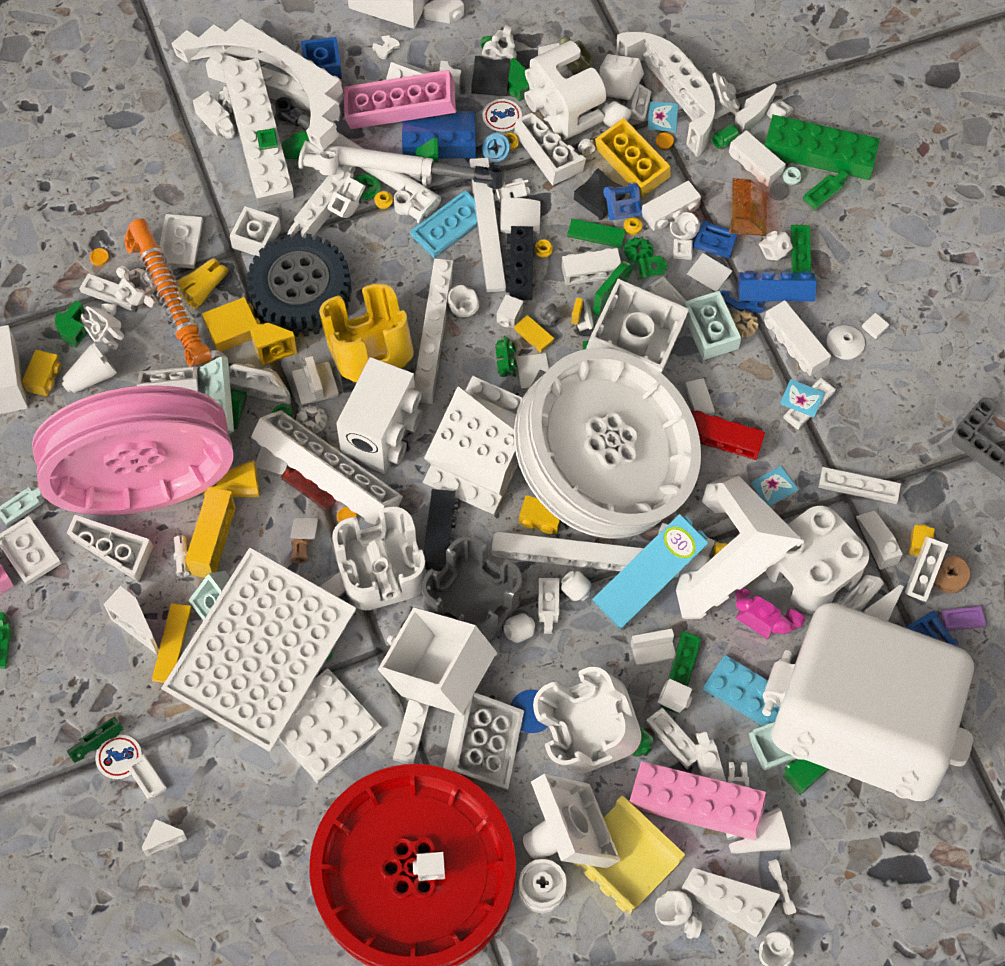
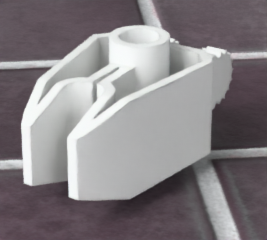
M86 306L89 314H81V319L94 342H103L109 348L116 350L118 344L114 338L118 340L124 338L120 331L121 322L105 310Z

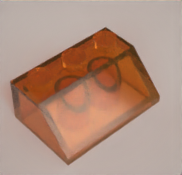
M733 178L730 192L729 233L766 236L767 194L751 179Z

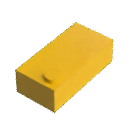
M624 118L595 138L596 150L628 184H638L639 194L642 198L671 177L670 165Z
M207 488L185 559L190 574L193 576L206 578L208 574L217 572L236 510L231 491Z

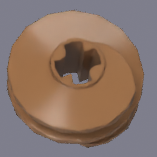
M949 556L943 559L933 583L935 587L948 594L963 590L970 578V569L967 563L962 558L956 556Z

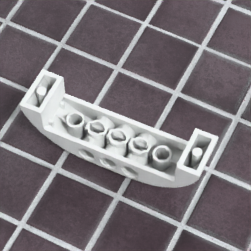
M643 32L618 34L616 55L639 58L640 61L643 60L692 119V122L689 124L686 144L696 157L701 155L709 142L715 112L713 92L703 73L696 69L692 60L688 59L677 46L660 36Z

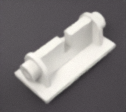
M523 178L512 180L510 184L505 185L504 182L503 187L500 189H492L495 192L493 194L494 202L498 201L499 203L502 198H511L510 193L512 192L514 198L526 197L527 194H530L529 187H525L528 180L523 181Z

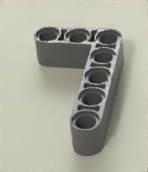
M985 397L979 400L957 426L952 436V443L1005 482V450L979 433L989 421L996 408L995 402Z

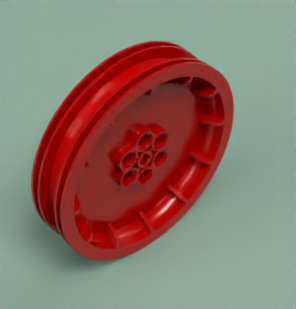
M403 764L387 767L368 774L349 786L332 803L323 816L313 839L309 876L315 904L327 929L337 943L356 960L367 966H459L478 954L493 939L502 926L513 899L516 880V858L513 839L505 818L493 800L479 786L464 776L442 767L426 764ZM405 846L409 851L405 855H399L397 853L398 848ZM428 846L430 848L429 853L443 852L445 879L419 881L418 874L410 873L409 867L413 868V861H417L420 847ZM395 865L398 870L394 874H388L386 872L387 867ZM423 883L431 886L430 890L426 893L418 890L419 886ZM400 884H407L409 886L405 893L397 891V887Z

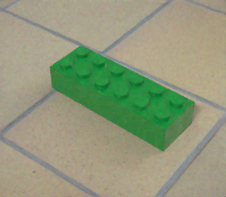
M772 114L765 147L782 161L840 173L844 170L848 176L870 180L880 138Z

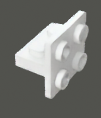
M716 72L713 73L714 83L709 86L715 100L714 119L716 120L730 111L736 115L739 112L740 104L735 96L736 89L734 85L729 84L723 76L718 75Z
M313 356L305 358L306 366L292 371L302 405L339 396L329 362L315 365Z

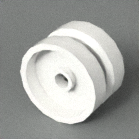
M546 859L534 860L527 864L520 874L518 886L519 897L524 906L537 913H547L558 908L565 896L567 885L565 873L555 862ZM540 885H545V888H540Z

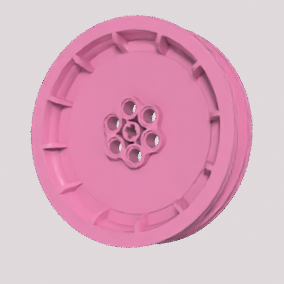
M149 385L120 388L76 401L50 416L34 435L32 450L37 465L39 490L50 503L68 511L89 515L135 514L183 502L204 492L208 487H212L231 467L233 449L227 434L228 426L225 412L213 398L195 390L175 386Z

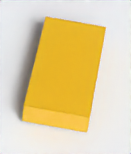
M528 315L514 326V330L540 353L554 342V338Z

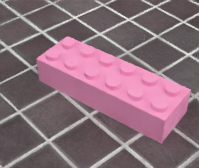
M450 70L344 87V119L350 129L456 113L455 81Z
M641 761L630 797V803L641 812L756 840L766 804V792Z

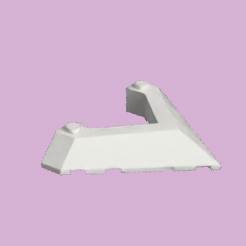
M740 476L722 477L706 486L702 502L714 513L726 512L740 534L698 571L681 572L676 592L683 619H701L712 606L715 605L717 607L727 600L729 594L735 589H742L765 572L769 566L774 565L788 555L787 551L793 546H800L804 543Z

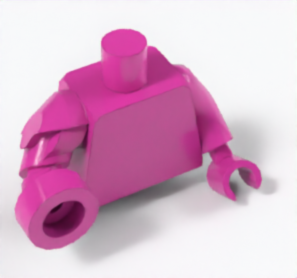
M744 587L736 591V607L739 612L735 618L766 639L769 638L772 632L775 634L791 633L794 629L801 628L805 622V617L795 610L789 609L782 616V612L761 597L747 598L751 591Z

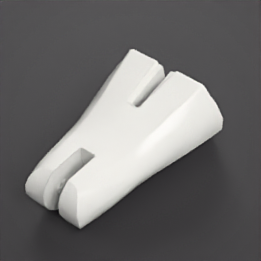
M780 808L762 815L756 840L744 838V840L729 844L731 854L790 850V839ZM726 833L727 840L741 838L740 836Z

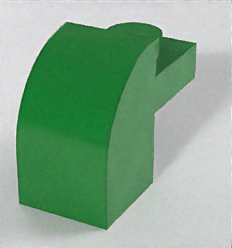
M76 300L66 309L65 314L58 311L55 316V326L60 338L74 348H77L87 334L84 325L79 322L81 314H85L82 303Z

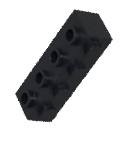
M511 226V233H507V244H511L510 249H507L506 260H510V265H506V276L510 277V281H506V293L519 300L532 301L533 226Z

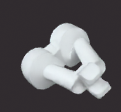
M505 25L503 31L498 30L495 33L492 41L485 43L482 50L483 57L494 60L503 58L516 59L517 54L513 50L515 44L513 35L510 34L512 29L510 26ZM499 40L506 42L508 46L506 48L500 47L498 44Z

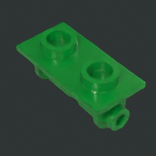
M505 335L504 340H498L497 344H495L496 358H503L497 360L498 374H500V377H506L511 373L516 377V369L518 367L514 358L516 347L514 342L510 341Z

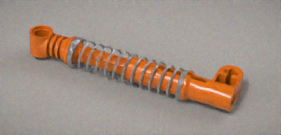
M141 218L132 221L128 226L124 239L126 250L129 254L140 252V260L143 266L147 267L146 272L150 273L148 278L152 279L151 284L155 285L154 290L158 291L157 297H161L159 302L163 303L162 308L166 309L165 314L169 316L168 321L172 322L170 326L175 328L173 331L174 335L182 342L185 349L187 364L189 366L209 363L211 360L210 350L206 344L202 343L198 335V325L195 323L191 311H189V306L186 305L187 301L184 299L180 287H178V282L175 281V276L170 269L169 263H167V258L164 257L162 248L157 245L145 219Z

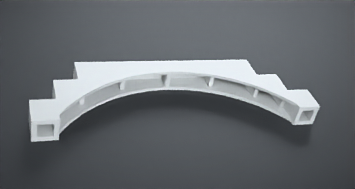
M240 19L227 31L213 25L200 37L186 30L172 42L176 55L187 63L192 60L210 57L212 52L216 51L228 56L258 58V60L270 63L284 70L302 86L309 97L311 118L310 127L306 132L310 143L324 150L339 137L336 130L337 127L333 121L341 115L339 103L336 100L344 93L341 80L337 76L330 75L324 68H319L311 60H306L300 53L293 52L287 45H282L274 37H269L263 30H258L250 22L247 23Z

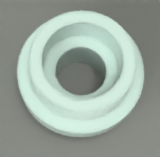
M796 167L786 169L783 173V180L790 185L799 183L801 180L799 169Z

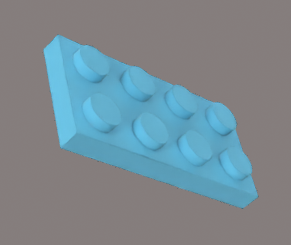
M725 654L703 687L704 691L761 726L775 722L780 708L774 706L770 716H765L762 713L765 706L763 693L768 680Z

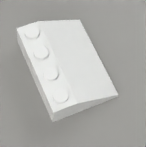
M474 692L464 711V715H454L443 768L456 772L477 785L508 790L524 710Z

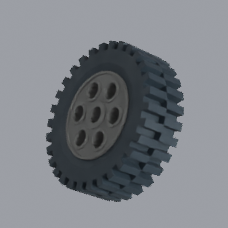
M296 233V238L291 239V235L288 234L285 235L286 240L284 241L278 237L275 239V245L270 241L266 244L267 250L262 247L259 250L260 257L255 255L253 258L254 264L250 263L249 266L250 272L247 273V286L254 312L258 315V319L261 322L264 320V323H270L292 331L294 337H299V332H303L304 337L309 336L308 331L312 330L314 335L319 334V328H323L319 310L326 300L335 296H341L345 303L346 311L349 307L348 302H351L352 286L348 262L344 259L343 253H339L337 246L331 247V242L327 239L322 243V237L316 236L315 240H312V234H306V238H302L301 233Z

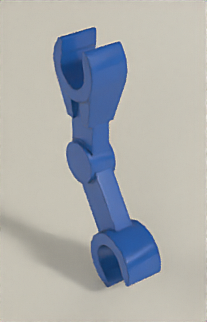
M721 290V295L726 297L723 299L725 304L736 308L738 311H743L744 309L756 313H763L766 307L757 306L764 305L765 301L743 303L731 298L727 291Z

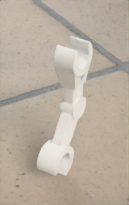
M777 859L769 861V871L774 879L777 880L778 887L782 892L785 914L796 913L794 903L789 899L787 884L785 880L783 881Z

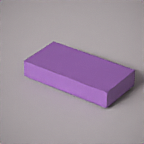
M982 606L943 610L941 612L943 625L948 632L986 626Z

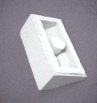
M638 84L630 100H627L626 107L632 111L630 119L644 121L652 91Z

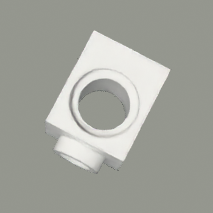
M505 295L497 311V322L504 327L514 329L523 312V301Z
M443 852L417 854V861H413L414 875L418 874L419 881L445 879Z

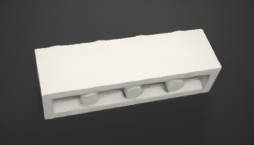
M785 300L766 311L765 325L776 334L777 340L785 345L790 356L799 362V366L804 372L811 376L828 366L831 355Z

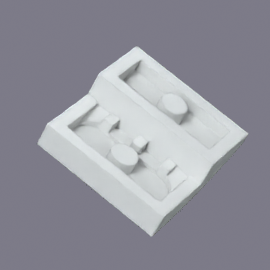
M502 198L500 205V232L511 233V226H533V236H537L540 233V201L524 198Z

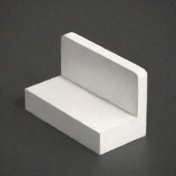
M667 629L632 636L631 647L636 665L674 659L673 630Z

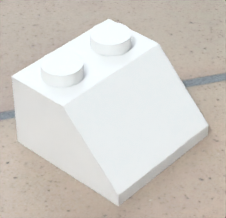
M607 54L600 66L599 76L605 86L606 96L630 100L644 75L639 58Z

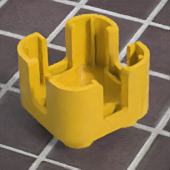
M372 284L364 287L362 293L366 313L353 319H348L345 303L341 296H335L326 300L320 307L319 312L328 349L340 374L353 382H358L370 357L401 369L407 365L414 355L407 315L404 310L399 311L396 294L388 285Z

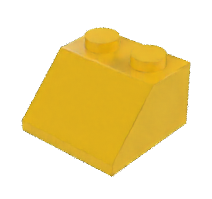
M270 323L258 324L250 329L253 347L261 366L297 354L292 331Z

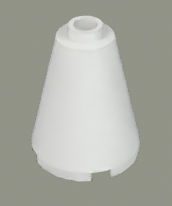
M93 343L63 376L64 382H62V385L68 392L76 393L113 377L118 372L109 359L105 357L102 350Z

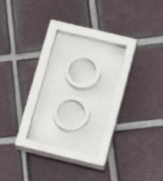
M165 215L159 246L162 248L164 257L167 258V263H169L170 267L195 269L203 226L202 217Z
M29 516L0 533V548L26 586L61 564Z

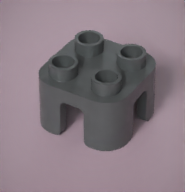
M472 536L460 537L453 541L446 550V565L441 572L437 573L430 569L423 578L422 596L424 611L476 625L489 642L520 604L521 572L508 559L500 567L492 563L488 559V546L480 539Z

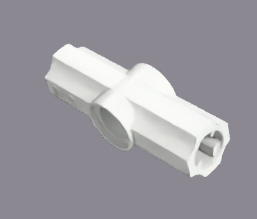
M374 540L367 546L372 562L371 570L376 575L383 598L385 600H393L399 597L401 593L396 578V569L391 564L384 541Z

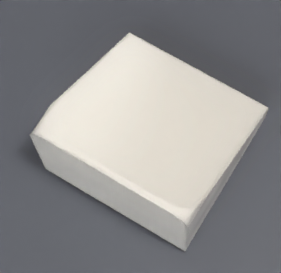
M778 100L771 104L767 116L772 118V114L788 117L794 109L782 100Z

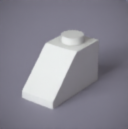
M433 0L423 6V18L425 20L451 23L464 16V4L461 0Z

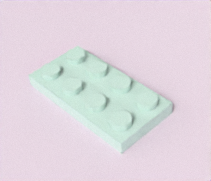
M221 356L198 368L200 392L213 398L223 408L228 426L227 434L234 432L228 357Z

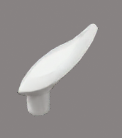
M584 299V318L586 321L577 325L580 332L588 328L592 329L593 327L592 312L587 299Z

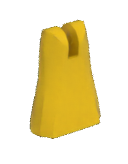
M212 258L195 271L176 281L187 303L194 309H198L212 290L227 275L229 269L224 265H220V262L215 258Z
M251 460L229 469L211 488L231 491L232 496L238 498L260 497L255 461Z

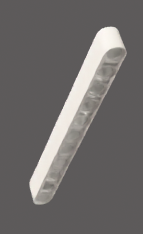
M497 532L493 534L491 555L498 558L621 572L644 548ZM697 555L674 578H680L681 572L698 571L711 558L705 555Z

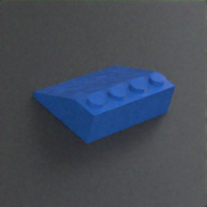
M456 111V113L402 121L403 155L416 156V149L433 138H437L438 159L476 158L475 111Z

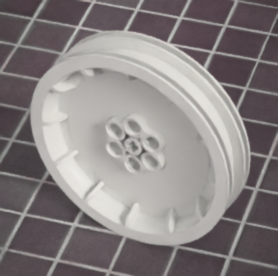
M593 348L580 350L563 357L528 389L516 414L514 425L515 450L526 482L538 500L554 516L583 533L602 538H626L641 534L675 512L687 500L696 484L700 470L701 446L693 415L679 391L661 372L631 354L613 349Z

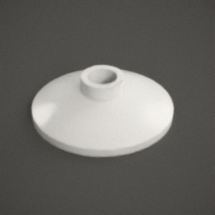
M847 325L833 328L829 332L826 341L829 351L835 357L844 360L858 357L865 346V340L861 332Z

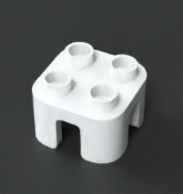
M568 41L531 59L530 68L525 71L530 88L529 91L525 92L527 105L533 112L540 110L545 117L543 123L549 127L548 130L553 134H558L564 141L603 122L604 114L599 109L593 112L591 109L606 100L605 86L594 68L586 69L569 78L567 64L580 58V49L573 41Z
M814 506L788 524L804 543L800 546H793L787 551L788 555L774 565L769 566L765 571L774 583L781 579L783 575L791 582L794 590L790 601L799 611L806 614H814L820 606L832 603L836 593L841 588L845 587L847 591L852 590L859 583L869 560V551L865 543L834 510L826 506Z
M387 507L379 510L380 524L360 530L357 517H351L341 521L333 531L336 561L347 598L354 607L360 610H373L408 600L422 592V581L426 575L425 558L422 549L419 550L416 543V533L412 517L402 508ZM374 540L384 541L391 564L396 569V578L401 593L399 597L393 600H385L383 598L376 575L371 570L372 562L367 546Z
M588 667L579 671V677L583 683L567 688L559 682H552L543 686L537 692L533 703L537 720L550 728L554 740L545 743L549 757L554 762L577 773H587L630 756L637 750L641 741V730L625 685L598 667Z

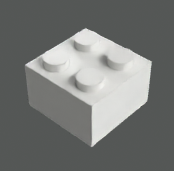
M245 206L230 234L232 248L260 257L259 250L262 247L267 250L266 244L270 241L274 245L275 239L281 231L279 217Z

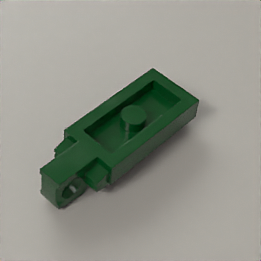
M114 716L80 738L79 743L66 751L72 761L76 763L84 759L85 755L90 751L99 749L107 740L117 737L124 729Z

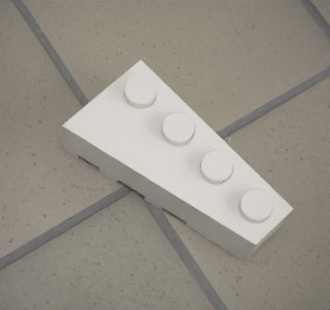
M74 515L67 534L73 541L137 582L140 581L154 547L149 539Z
M695 868L692 869L681 889V892L687 894L692 900L755 937L760 932L780 895Z

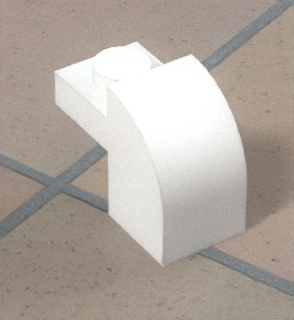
M348 177L341 192H334L327 209L343 218H349L360 204L358 201L366 186Z

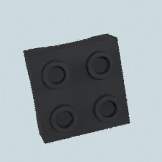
M475 56L471 93L507 96L511 59L494 60Z
M597 168L591 177L574 191V200L602 220L608 214L607 198L603 193L604 188L610 186L616 188L622 187V185L612 181L602 170ZM626 193L615 195L616 201L622 200Z

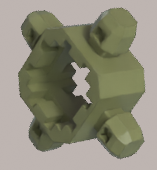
M564 36L559 40L560 45L572 41L568 36ZM579 40L574 43L580 49V58L567 64L573 75L589 69L594 63L593 56Z

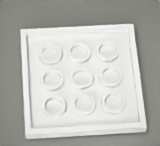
M327 668L314 679L280 735L279 740L312 778L319 783L380 732L382 727Z

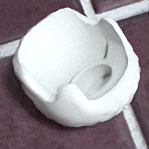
M616 101L610 104L606 102L601 110L604 114L603 122L609 127H612L622 118L628 122L632 113L629 108Z
M457 285L449 292L448 304L450 310L456 316L470 317L478 311L479 300L473 289H469L464 285Z
M677 890L667 891L666 894L659 896L655 903L656 916L660 923L664 925L678 926L684 924L692 912L690 898L684 892Z
M780 931L771 932L765 936L759 947V958L765 966H788L795 954L791 938Z

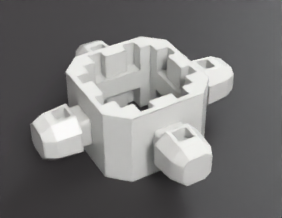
M120 266L116 271L117 275L121 278L115 294L119 300L126 299L135 306L145 303L150 308L156 307L158 300L153 295L155 285L151 284L152 279L148 278L149 274L140 268L130 271L125 266ZM135 285H136V286L139 285V286H140L139 288H140L141 290H139L138 288L135 289V288H134Z

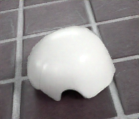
M689 212L678 214L676 220L670 222V232L681 240L694 238L700 229L699 219L695 214Z

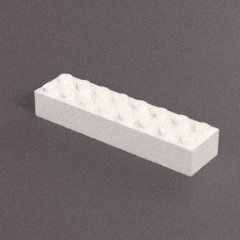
M258 58L222 66L258 207L294 199L291 180ZM275 128L278 148L260 150L257 131Z
M282 410L259 419L251 437L260 446L266 447L274 456L284 460L289 467L298 470L306 479L312 480L320 489L327 491L333 495L334 499L347 505L352 512L361 515L366 522L376 525L380 523L379 510L399 506L403 498L402 495Z

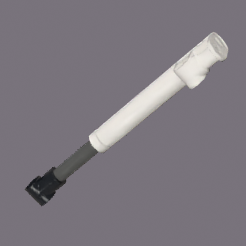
M280 97L276 100V115L279 120L288 121L295 126H301L305 130L310 127V118L305 116V112L292 105L289 98ZM338 133L339 137L331 143L332 145L364 149ZM360 167L397 191L394 195L395 212L400 215L414 217L417 219L418 224L427 219L440 204L441 196L404 173Z
M310 141L304 142L299 156V168L303 169L304 166L314 167L315 170H320V173L323 175L335 174L339 164L420 176L424 175L427 177L436 174L472 179L473 182L487 184L492 189H500L504 184L505 168L496 164L489 167L475 166L473 168L433 162L432 158L425 159L418 156L332 144L326 149L321 150L310 143Z

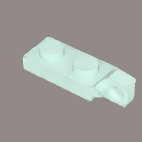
M28 487L0 506V517L7 527L45 501L39 487L31 489Z

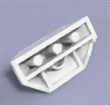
M238 363L229 366L230 389L247 392V395L285 404L291 403L290 393L276 371L270 368H258L252 364L244 365Z

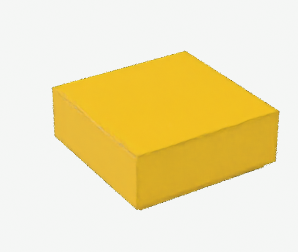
M576 297L571 323L578 324L583 310V299Z

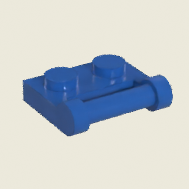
M630 183L628 186L616 188L611 186L604 188L603 193L607 198L609 221L642 216L637 183ZM631 194L629 199L616 201L615 195Z
M703 219L694 248L729 259L739 230L734 228L731 230L714 225ZM708 231H712V232L719 233V234H722V235H725V236H729L730 238L724 237V236H721V235H718V234H714V233H711V232H708Z
M935 610L906 626L907 629L940 640L929 626L928 622H931L946 643L954 646L959 645L956 638H952L938 619L939 615Z

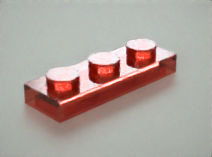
M288 467L281 475L283 481L327 512L337 501L333 495L320 489L316 483L306 479L296 469Z

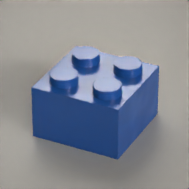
M337 37L301 41L303 58L308 61L311 60L319 68H324L330 75L342 79Z

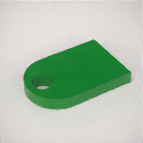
M627 261L620 263L596 291L593 307L595 315H601L617 279L625 282L628 281L633 265Z

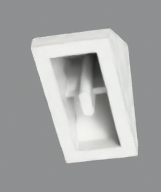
M155 819L142 849L145 855L149 856L183 842L187 838L183 830Z

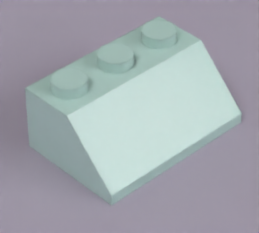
M226 571L208 574L189 599L190 604L203 621L230 579Z

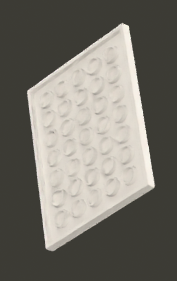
M249 548L161 689L271 752L355 613L356 608Z

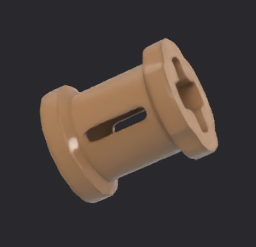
M292 540L293 555L291 556V561L298 564L307 563L309 561L307 556L309 540Z

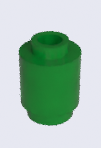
M731 124L718 130L712 136L714 146L717 149L729 146L739 136V130Z

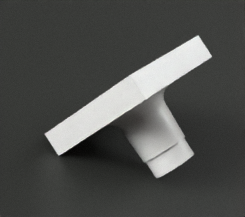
M543 774L531 781L545 817L543 822L523 836L525 849L534 860L544 859L558 852L561 861L608 868L620 861L590 784L549 774Z

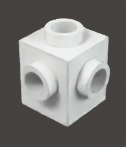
M772 231L759 243L765 258L778 261L788 254L787 252L793 248L790 237L786 232Z

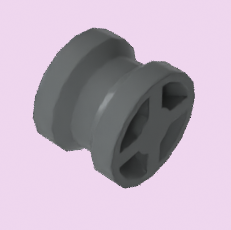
M551 303L543 309L540 317L543 320H547L550 327H555L564 318V313L558 311L557 306Z

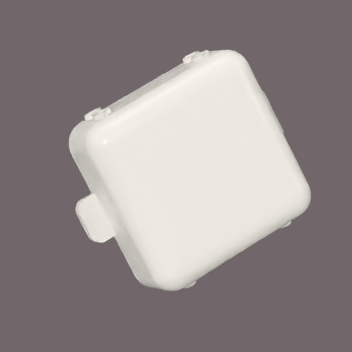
M826 603L814 612L796 663L790 664L789 661L792 653L789 650H785L782 659L774 663L763 693L765 706L762 713L765 716H770L774 706L780 707L772 728V739L778 748L791 754L793 757L808 760L893 792L900 798H908L915 801H926L935 795L949 764L958 767L966 764L972 748L973 736L969 731L959 726L974 673V663L971 656L962 648L838 603Z

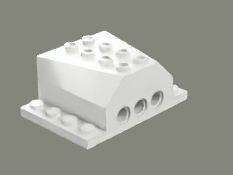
M472 376L466 390L457 387L424 458L431 466L423 483L435 489L455 491L457 499L495 515L519 464L514 443V425L516 414L523 398Z

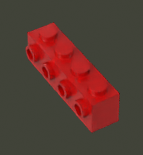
M690 410L697 426L700 444L757 461L765 436L764 431L756 427L743 426L739 422H730L719 416L706 415L702 411Z

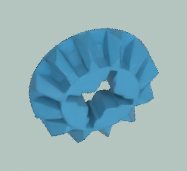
M494 133L485 139L482 151L485 158H488L489 161L499 163L510 154L509 147L511 145L508 138L503 134ZM496 144L502 146L501 149H498V153L491 150L496 147Z

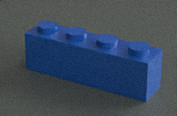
M747 270L739 272L737 294L739 301L785 300L815 302L817 280L815 274L809 271H802L801 273H793L791 271L774 273L772 271L754 272Z

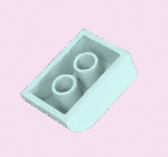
M720 291L684 302L683 307L689 309L686 322L703 360L739 349L741 336Z

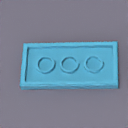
M464 190L410 231V235L433 258L437 257L478 226L474 197Z

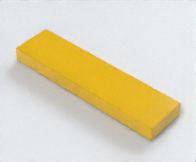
M171 603L152 681L165 683L177 664L192 610L191 606Z

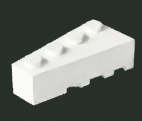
M533 113L516 119L514 134L552 185L583 172L586 158L582 155L579 156L571 145L567 146L561 141V137L558 134H553L548 130L549 127Z

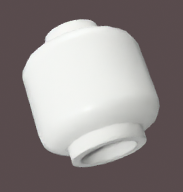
M570 571L561 581L562 591L572 601L580 599L583 601L591 593V582L579 571Z
M524 613L517 614L506 620L504 633L509 640L515 643L522 642L533 636L535 622Z

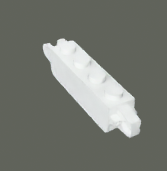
M344 165L342 168L338 167L335 174L327 176L294 218L295 222L288 231L291 238L298 231H301L302 238H306V234H312V237L316 234L332 213L327 207L334 192H341L348 177L353 179L355 166Z

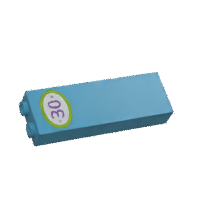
M679 514L592 599V602L620 630L708 545L706 541L708 539L701 530L696 531L692 527L693 522L687 516L682 517Z

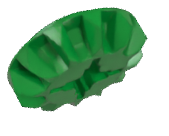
M361 174L354 178V180L363 185L366 183L368 186V191H363L360 199L362 198L366 201L369 198L374 199L376 194L379 193L381 188L380 182L375 176Z
M634 236L633 239H628L624 245V254L629 261L637 263V260L653 256V245H651L649 239L646 240L643 236L640 238ZM641 245L642 250L637 254L636 248Z

